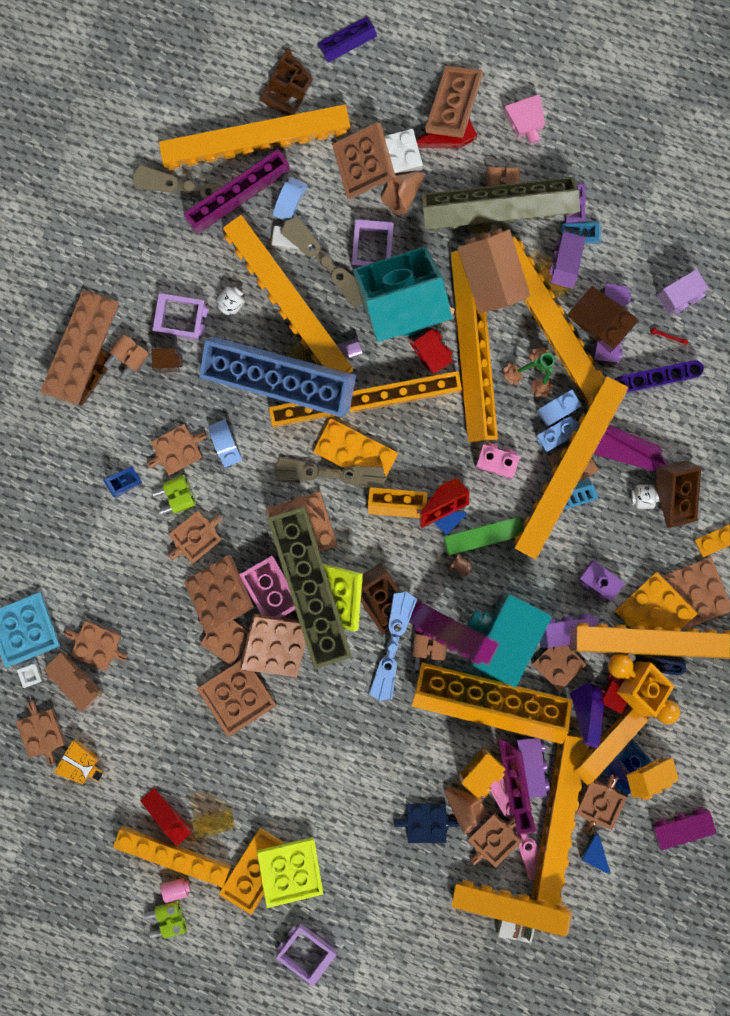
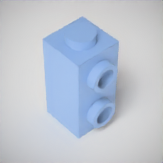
M570 416L538 434L536 439L544 453L569 440L573 431L577 432L580 425L575 418L572 419Z

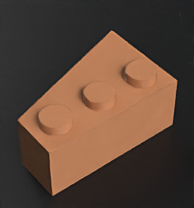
M60 652L44 668L47 672L46 676L59 686L61 692L72 701L80 712L89 708L104 693L65 652Z

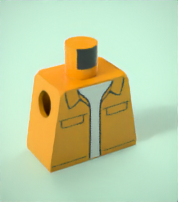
M77 739L71 742L54 771L55 774L80 784H84L89 777L99 782L104 774L102 770L95 767L99 758Z

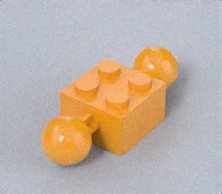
M617 653L610 658L608 662L609 672L616 678H625L617 693L640 716L657 717L661 723L666 725L673 724L679 719V706L674 701L667 700L674 685L651 662L635 661L633 665L632 659L624 653Z

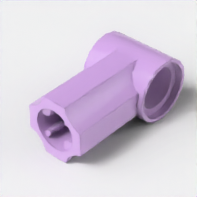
M358 338L337 344L346 359L362 354Z

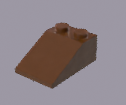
M593 286L590 287L567 314L572 321L610 353L639 321L626 308Z
M684 460L657 467L656 488L666 527L672 528L697 521L702 466Z
M379 563L362 576L360 602L383 635L389 631L393 593H400L382 563Z

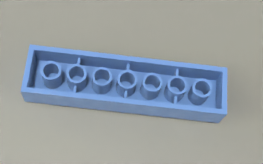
M213 337L205 340L199 378L342 417L350 411L356 375Z

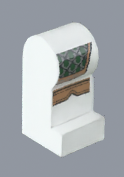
M499 920L497 935L504 939L509 938L532 943L535 929Z

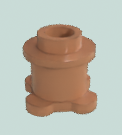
M457 553L448 566V570L451 571L453 569L459 573L460 577L463 575L467 576L472 569L471 561L465 560L461 557V553Z

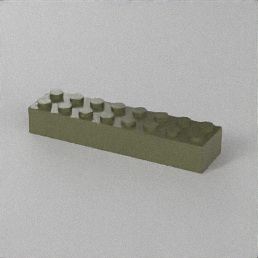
M575 177L422 194L425 229L436 231L443 227L454 229L461 225L477 226L479 223L515 222L517 219L524 218L533 220L541 216L552 218L559 214L570 216L580 212L579 189Z
M305 507L267 518L314 669L351 658V652Z

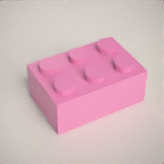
M273 555L240 574L261 615L281 618L295 610L285 574Z

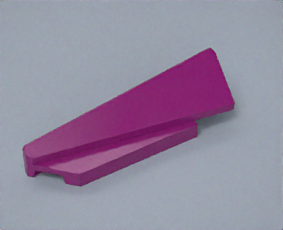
M610 425L594 452L598 456L657 472V467L668 465V460H664L659 445Z
M501 739L499 744L502 763L505 768L504 773L511 815H515L518 834H532L537 831L531 812L522 752L511 745L508 740Z

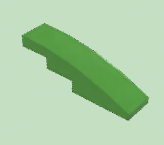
M520 517L448 535L443 538L448 555L513 539L524 531Z

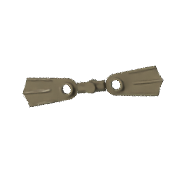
M139 165L133 174L136 189L173 192L177 189L187 194H200L202 199L208 197L205 194L206 190H211L213 194L224 186L208 183L201 187L194 185L192 181L178 182L173 175ZM171 181L173 185L171 187H167L166 182Z
M298 216L285 221L281 234L307 256H315L321 265L332 273V281L354 308L362 305L355 277L345 269L337 268L332 263L331 258L325 256L320 251L319 242ZM311 244L315 246V250L312 252L308 250V246ZM338 273H341L343 275L342 280H338L336 278V275Z
M279 457L274 467L278 481L314 480L317 477H325L328 479H342L346 484L365 488H382L386 481L382 466L346 467L341 472V470H334L332 468L318 469L313 463ZM308 468L313 470L312 475L307 474ZM347 472H351L353 474V477L351 479H347Z

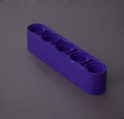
M692 360L618 376L613 380L627 386L628 391L626 394L695 379L703 374L704 366L700 361ZM690 365H694L697 368L696 375L690 372ZM672 369L678 371V379L671 376ZM653 373L660 376L659 383L652 380ZM634 377L641 379L642 385L640 387L634 385Z

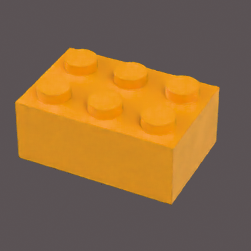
M483 747L458 777L460 782L480 799L481 796L486 797L492 789L490 786L495 781L498 783L503 778L505 768L498 759Z

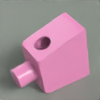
M538 94L505 106L504 114L517 137L527 135L530 144L539 142L538 131L542 130L545 126L540 95Z

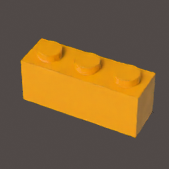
M371 487L369 489L368 514L420 518V512L427 504V492Z
M673 757L657 759L627 774L632 798L641 797V800L652 798V794L663 792L662 789L672 787V783L679 780Z

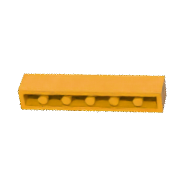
M125 826L120 828L113 846L114 849L222 888L231 865Z
M462 880V882L457 883L455 886L452 908L564 937L569 934L573 910L568 909L567 905L557 904L554 906L544 899L535 901L531 900L528 895H511V891L500 889V891L492 890V887L489 885L476 886L473 885L474 882L469 880Z

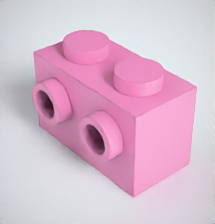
M492 443L483 444L475 468L513 479L520 456L516 455L517 452L510 449L505 451L499 450V446ZM490 454L492 456V460H488L486 458V455ZM505 460L510 462V466L505 465Z

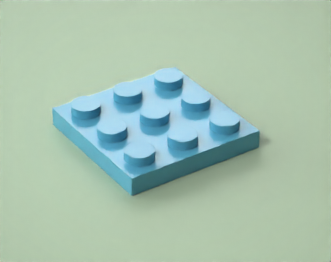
M39 592L0 608V655L5 668L61 647L42 593Z

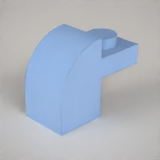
M292 177L288 182H285L277 199L273 216L284 221L292 219L297 212L299 202L305 194L308 184Z
M570 390L537 410V413L545 426L548 427L582 405L573 390Z
M226 419L208 426L213 444L224 468L242 461Z

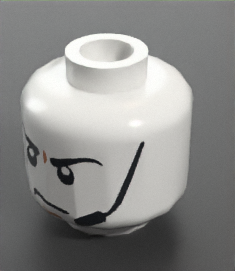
M236 286L234 288L226 287L217 298V307L226 315L237 314L245 303V299L242 297L244 293Z
M639 484L635 486V489L631 490L632 505H635L637 509H653L656 506V502H660L658 492L652 484Z

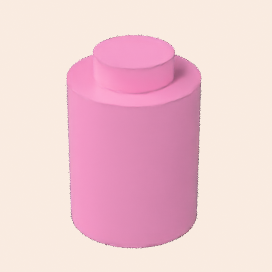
M184 878L160 885L165 903L188 897L189 892H191L190 883L188 880L185 881Z

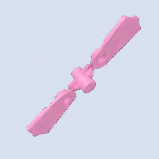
M503 776L498 783L495 781L490 786L492 788L490 792L504 816L512 819L514 815L509 813L510 805L505 776ZM516 825L513 829L518 834ZM518 834L523 839L519 845V850L528 878L531 881L535 878L539 848L528 835ZM530 843V849L526 850L525 845Z

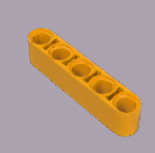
M630 706L600 738L599 747H592L574 767L573 771L586 785L592 783L646 724L649 718L647 716H640Z

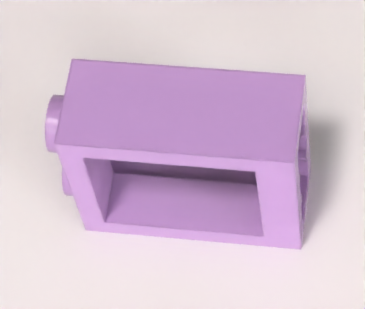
M355 220L352 268L374 263L357 261L360 231L388 233L386 258L391 257L393 222Z
M159 293L152 331L156 334L200 340V336H204L205 333L203 318H207L208 306H206L204 300ZM168 301L198 306L194 332L163 328Z
M299 923L297 927L293 926L287 934L289 936L287 941H282L277 947L276 959L310 985L314 986L336 957L337 950ZM300 932L326 951L311 973L284 954Z

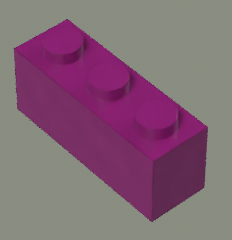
M697 807L692 809L693 813L685 815L682 812L675 814L674 818L670 820L666 818L656 820V824L651 826L658 848L662 851L717 834L711 812L707 808Z

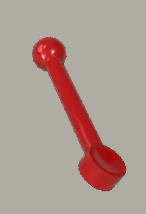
M655 327L650 329L652 335L658 334L688 345V340L663 333Z

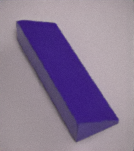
M366 16L318 42L317 45L327 63L377 37L375 27Z

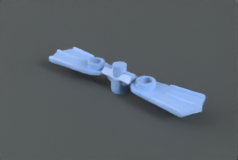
M407 591L393 593L389 620V631L393 635H391L390 640L387 642L388 650L386 657L380 661L369 694L379 701L392 699L397 668V663L393 658H395L398 649L399 637L406 631L417 598L410 595ZM397 624L401 625V629L398 631L394 629V626ZM386 663L392 665L390 669H386L384 666Z

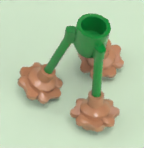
M542 346L539 349L534 348L532 350L533 354L529 355L531 363L521 368L516 363H508L503 368V377L510 385H518L519 381L523 379L521 375L523 371L534 366L538 370L546 371L544 379L537 378L536 381H532L531 392L535 393L536 397L546 399L547 396L552 395L553 385L549 384L548 378L553 372L552 366L555 364V359L550 350H545Z

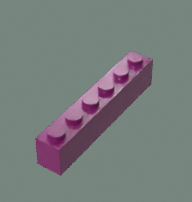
M277 149L183 213L185 221L193 232L198 235L289 173V163L279 149Z
M417 601L409 620L414 625L412 628L416 631L423 633L425 636L434 639V641L455 652L457 651L458 654L465 658L470 656L469 660L478 665L480 662L489 665L499 646V643L420 601Z

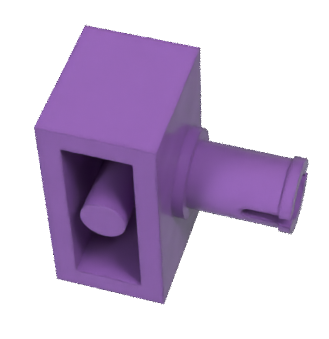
M591 560L578 578L582 581L580 583L582 587L588 591L592 589L597 592L595 596L603 602L606 600L612 602L625 584L594 560Z

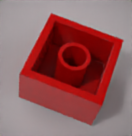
M425 327L418 334L406 337L418 358L429 372L435 374L453 362L450 357L452 352L447 345L444 346L441 343L442 336L437 329Z

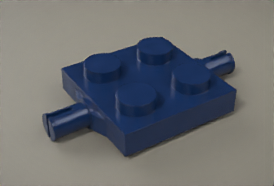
M446 803L408 804L406 819H394V823H402L394 824V827H406L408 843H447L448 827H460L459 824H452L458 823L456 819H448Z

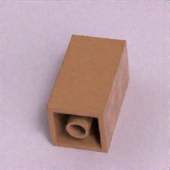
M499 228L490 231V233L476 235L473 238L464 240L465 244L458 247L479 314L508 307L530 297L510 229L502 231Z

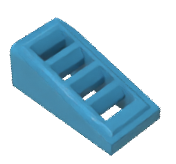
M600 222L561 223V237L563 231L566 232V228H571L572 234H575V228H579V236H583V228L587 229V237H585L584 244H601ZM591 229H595L594 237H591Z
M589 478L578 482L572 493L574 498H569L564 509L598 499L594 485Z

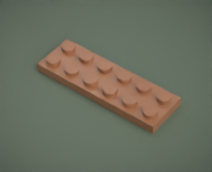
M82 290L40 390L42 394L78 406L117 312L119 302Z

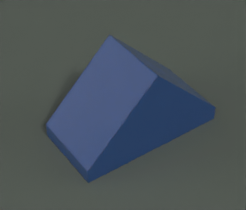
M133 467L103 480L111 495L115 498L120 497L142 483Z
M453 512L433 523L447 535L466 516V512Z
M594 832L580 858L599 870L610 873L600 836L597 832Z

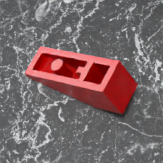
M457 478L440 485L420 512V527L423 528L469 505L470 491Z
M155 787L140 800L162 831L176 846L193 831V828Z

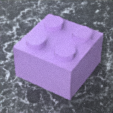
M696 269L664 288L657 296L667 313L671 314L674 312L676 315L688 307L689 302L693 305L705 297L704 293L709 288Z

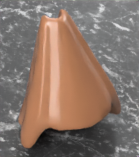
M420 171L395 175V179L386 182L387 187L381 196V200L394 214L401 215L408 212L424 178V173Z
M448 787L444 790L449 805L464 834L470 833L487 817L488 813L482 804V797L478 799L473 793L454 787Z

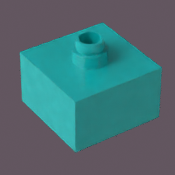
M426 246L353 269L362 305L377 342L400 335H416L422 328L453 319L443 277Z
M503 593L492 615L486 611L482 614V612L475 610L467 624V627L499 643V646L489 665L480 662L478 665L469 659L468 662L516 688L552 616L510 594Z

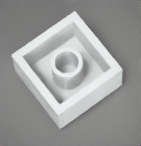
M413 129L384 136L395 175L422 171L423 164Z

